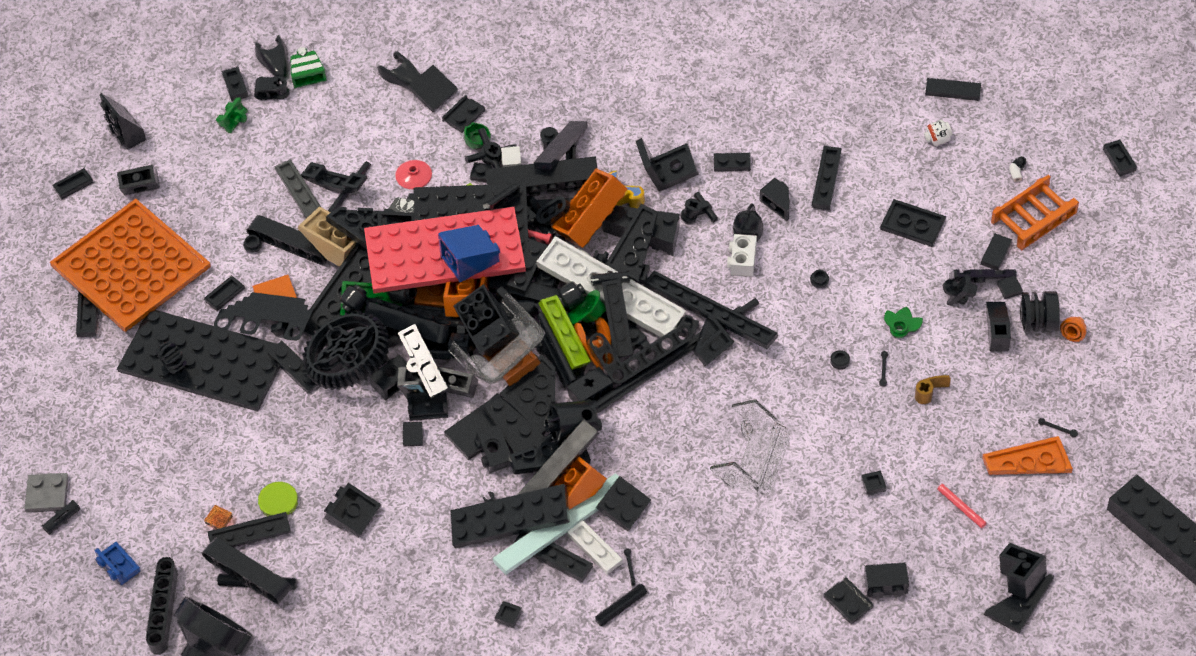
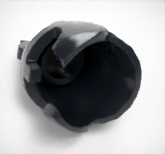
M753 203L748 206L747 210L737 213L733 222V236L738 232L741 235L757 236V241L761 238L763 234V221L755 211Z

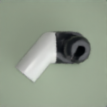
M1023 156L1015 159L1009 167L1014 182H1020L1023 179L1020 172L1027 163L1026 158Z

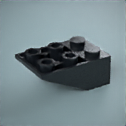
M102 93L99 94L102 101L100 106L105 112L103 116L109 124L107 128L112 135H116L119 145H124L129 150L144 142L146 137L143 128L126 107Z
M484 284L454 305L477 350L482 355L490 357L520 336L511 318Z

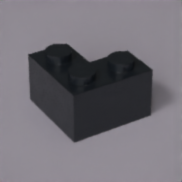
M1009 543L999 555L1000 573L1007 575L1008 593L1027 599L1047 575L1046 556Z

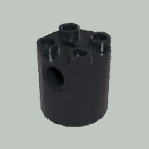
M588 399L551 404L548 416L544 419L546 431L551 433L553 441L555 443L564 442L583 420L588 422L595 430L601 431L602 422L597 416V401Z

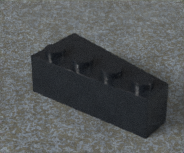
M615 205L612 213L603 221V232L621 238L638 208ZM658 211V217L649 245L652 249L667 252L668 255L674 256L680 228V214Z

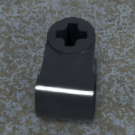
M282 76L258 77L255 82L254 97L258 100L287 98L290 91L286 87V79Z

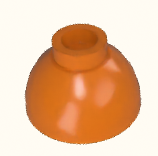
M1072 316L1066 318L1061 323L1060 331L1067 340L1080 342L1086 336L1087 327L1081 317Z

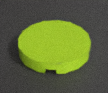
M282 481L273 482L261 490L258 496V505L266 517L286 512L288 515L295 511L298 505V495L295 488L289 483Z

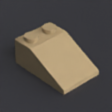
M318 207L298 226V229L327 260L340 267L356 245V242L326 222V216L331 212Z

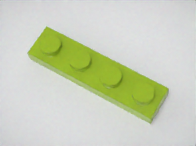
M555 295L542 299L538 304L545 314L572 370L588 365L591 361L558 296Z

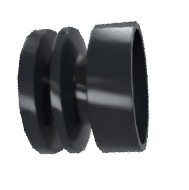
M1043 291L1041 300L1038 299L1036 292H1032L1031 300L1028 292L1022 293L1020 321L1022 322L1024 333L1030 332L1031 324L1033 331L1038 332L1039 323H1042L1045 332L1059 330L1060 308L1057 291Z

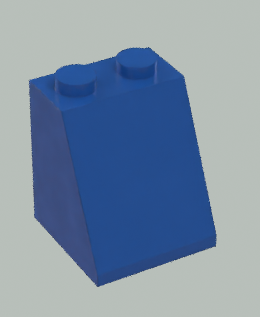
M479 225L438 233L440 256L459 282L500 262V249L498 245L492 243L486 230L483 231Z

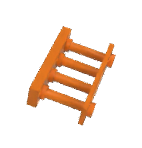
M1050 175L1039 178L1032 186L1002 206H997L992 212L991 223L994 225L1002 220L1018 235L1016 246L1021 251L1075 215L1078 211L1079 202L1075 198L1070 201H1064L1049 188ZM1043 192L1059 208L1055 211H1050L1035 196ZM1029 201L1046 217L1042 220H1036L1022 205ZM1016 211L1031 227L1027 230H1022L1007 215Z

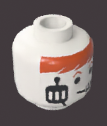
M943 120L927 125V132L924 133L927 143L931 142L933 146L949 142L950 136L953 135L949 123H945Z

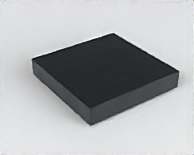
M434 64L407 87L432 112L458 91V88Z

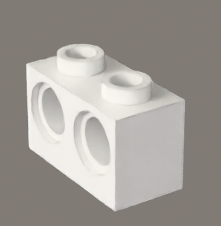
M734 234L733 241L729 243V253H732V257L728 256L727 268H731V275L753 277L757 236Z

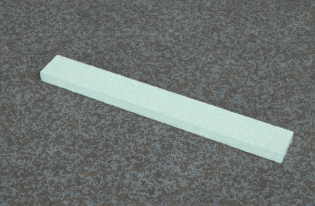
M615 473L605 481L602 488L594 496L569 510L570 523L531 531L493 557V563L505 575L510 573L566 534L567 531L580 521L586 520L599 511L595 507L619 476Z

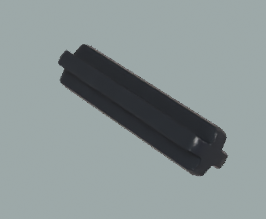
M643 584L637 585L596 615L595 621L599 626L605 625L646 595V587Z

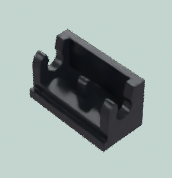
M428 392L407 393L409 421L448 418L446 392L434 399L430 398Z

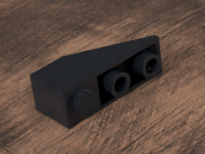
M986 302L989 351H1009L1011 331L1006 303Z

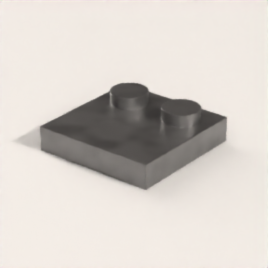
M68 474L28 475L25 512L60 511L64 508L67 499Z

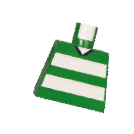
M305 47L297 49L296 55L291 56V78L294 88L327 81L325 69L316 51L307 52Z

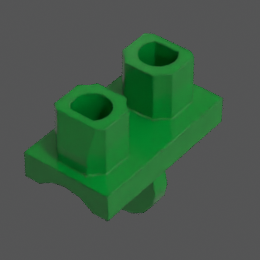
M236 97L233 102L227 103L224 115H218L216 118V122L220 127H224L226 132L232 133L239 122H246L248 110L242 104L241 98Z

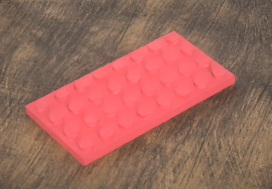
M508 207L492 211L487 210L364 228L373 293L459 281L440 256L438 233L479 225L483 231L486 230L492 243L498 245L500 249V262L468 279L526 272L515 208Z

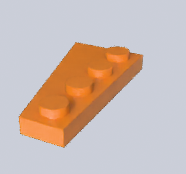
M1059 436L986 453L982 457L989 475L1072 473L1073 470Z

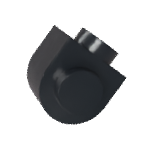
M546 127L540 132L543 151L559 134L553 127Z

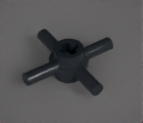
M485 128L479 129L478 133L484 146L481 148L480 153L465 156L466 163L482 160L485 164L492 165L493 168H501L499 164L502 158L501 148L517 147V145L512 144L500 147L499 144L490 142Z

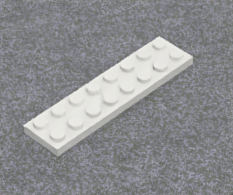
M556 236L536 261L538 268L566 284L570 281H574L577 285L581 283L586 291V295L593 290L600 291V299L604 304L602 285L592 286L591 281L599 279H590L591 274L607 273V271L618 272ZM630 279V283H622L628 319L657 336L662 337L676 328L681 318L685 315L686 310Z

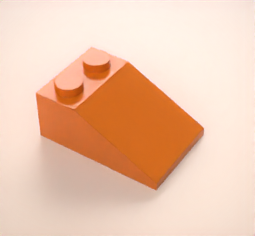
M578 457L553 486L566 485L570 510L594 496L602 488L607 478L581 457Z

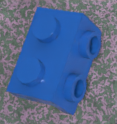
M117 541L102 552L99 548L94 550L97 556L95 560L101 568L105 567L111 580H117L120 585H123L141 572L140 567Z

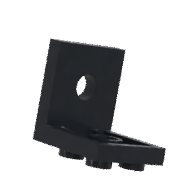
M642 138L635 141L644 168L658 192L699 175L687 143L653 157ZM680 163L678 168L672 169L675 164Z

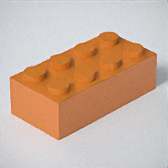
M596 168L570 201L568 213L555 221L551 228L563 236L565 240L583 248L589 243L595 231L601 227L605 218L612 213L613 208L624 197L628 188L615 176Z
M491 277L471 278L462 282H446L443 296L445 316L459 317L454 305L483 284L488 288Z

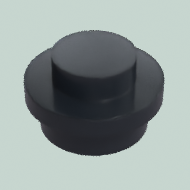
M256 235L247 236L243 243L244 249L250 253L259 251L262 247L261 239Z
M815 270L810 276V282L813 286L822 288L829 283V276L824 270Z

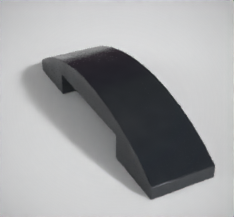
M310 162L301 174L302 178L337 193L357 192L368 179L366 175L354 172L348 176L328 171L325 165Z

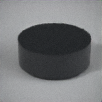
M837 350L832 353L830 363L835 369H845L849 366L850 356L843 350Z

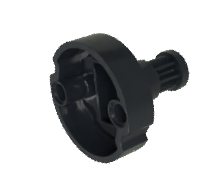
M187 596L184 597L174 614L178 619V625L187 642L181 656H235L238 654L244 656L255 639L251 632L235 621Z

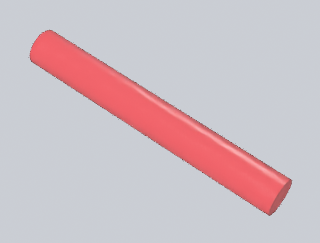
M944 484L938 487L937 490L981 529L987 524Z

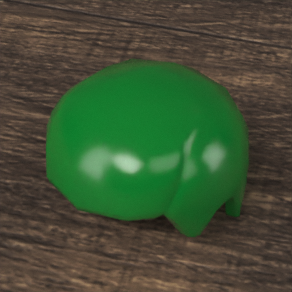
M472 122L469 126H465L463 139L466 145L472 149H481L484 146L478 133L479 129L485 128L489 140L491 138L488 127L481 123Z

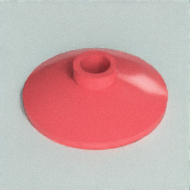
M410 160L398 167L395 176L400 186L414 190V187H424L429 183L432 177V170L423 161Z

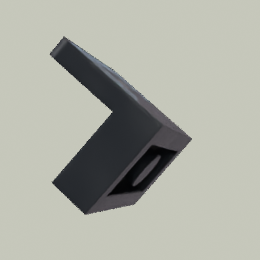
M398 367L397 386L406 398L407 393L427 392L421 381H413L414 378L406 367Z

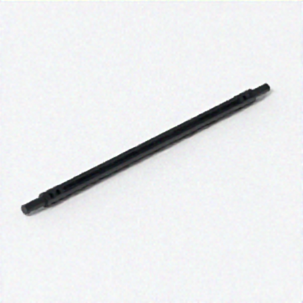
M754 298L742 307L738 306L734 311L745 316V313L759 305V301ZM700 332L688 342L596 400L598 403L597 414L693 351ZM551 433L545 436V442L548 440L550 442L553 441Z

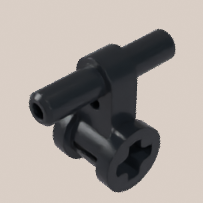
M700 192L694 194L695 199L690 198L686 200L684 204L685 209L680 214L684 222L694 223L698 215L705 213L712 222L718 220L717 215L712 210V205L703 198Z

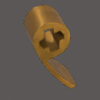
M940 375L920 380L916 384L915 400L919 404L925 405L930 403L933 388L950 387L951 377L949 375Z

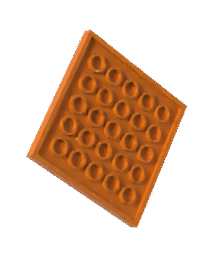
M136 198L50 261L53 269L124 332H127L148 316L150 312L157 309L211 267L210 262Z

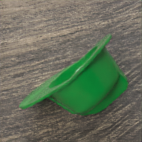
M591 291L585 297V301L569 311L567 315L572 325L579 321L585 323L594 322L606 311V306L600 299V291Z

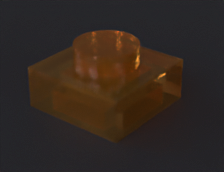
M215 505L204 521L206 525L219 529L226 527L233 515L231 512Z

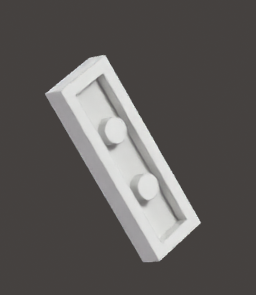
M583 520L567 531V536L607 575L623 563L622 558Z

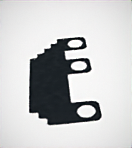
M252 292L249 297H244L242 301H236L234 305H228L227 309H220L214 326L218 327V321L226 317L228 318V324L222 328L228 330L234 316L245 317L239 331L242 334L253 335L256 333L262 319L286 322L289 325L285 331L284 339L297 341L303 334L312 310H307L308 305L304 304L306 300L302 298ZM249 321H254L256 323L255 328L251 331H246L244 329L245 324ZM293 327H298L300 329L299 334L295 337H290L289 330Z

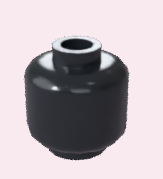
M570 281L558 290V298L564 309L572 310L585 301L584 294L586 291L581 283L577 285L574 281Z
M356 284L354 287L348 286L340 297V302L343 304L341 308L350 314L352 311L358 313L366 304L368 299L367 292Z
M409 288L388 291L387 294L393 303L409 304L415 299L417 289Z

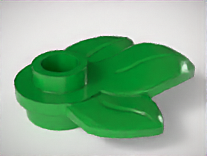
M908 307L900 309L896 314L887 310L884 315V321L890 327L891 335L896 338H903L909 332L919 330L923 323V318H912Z

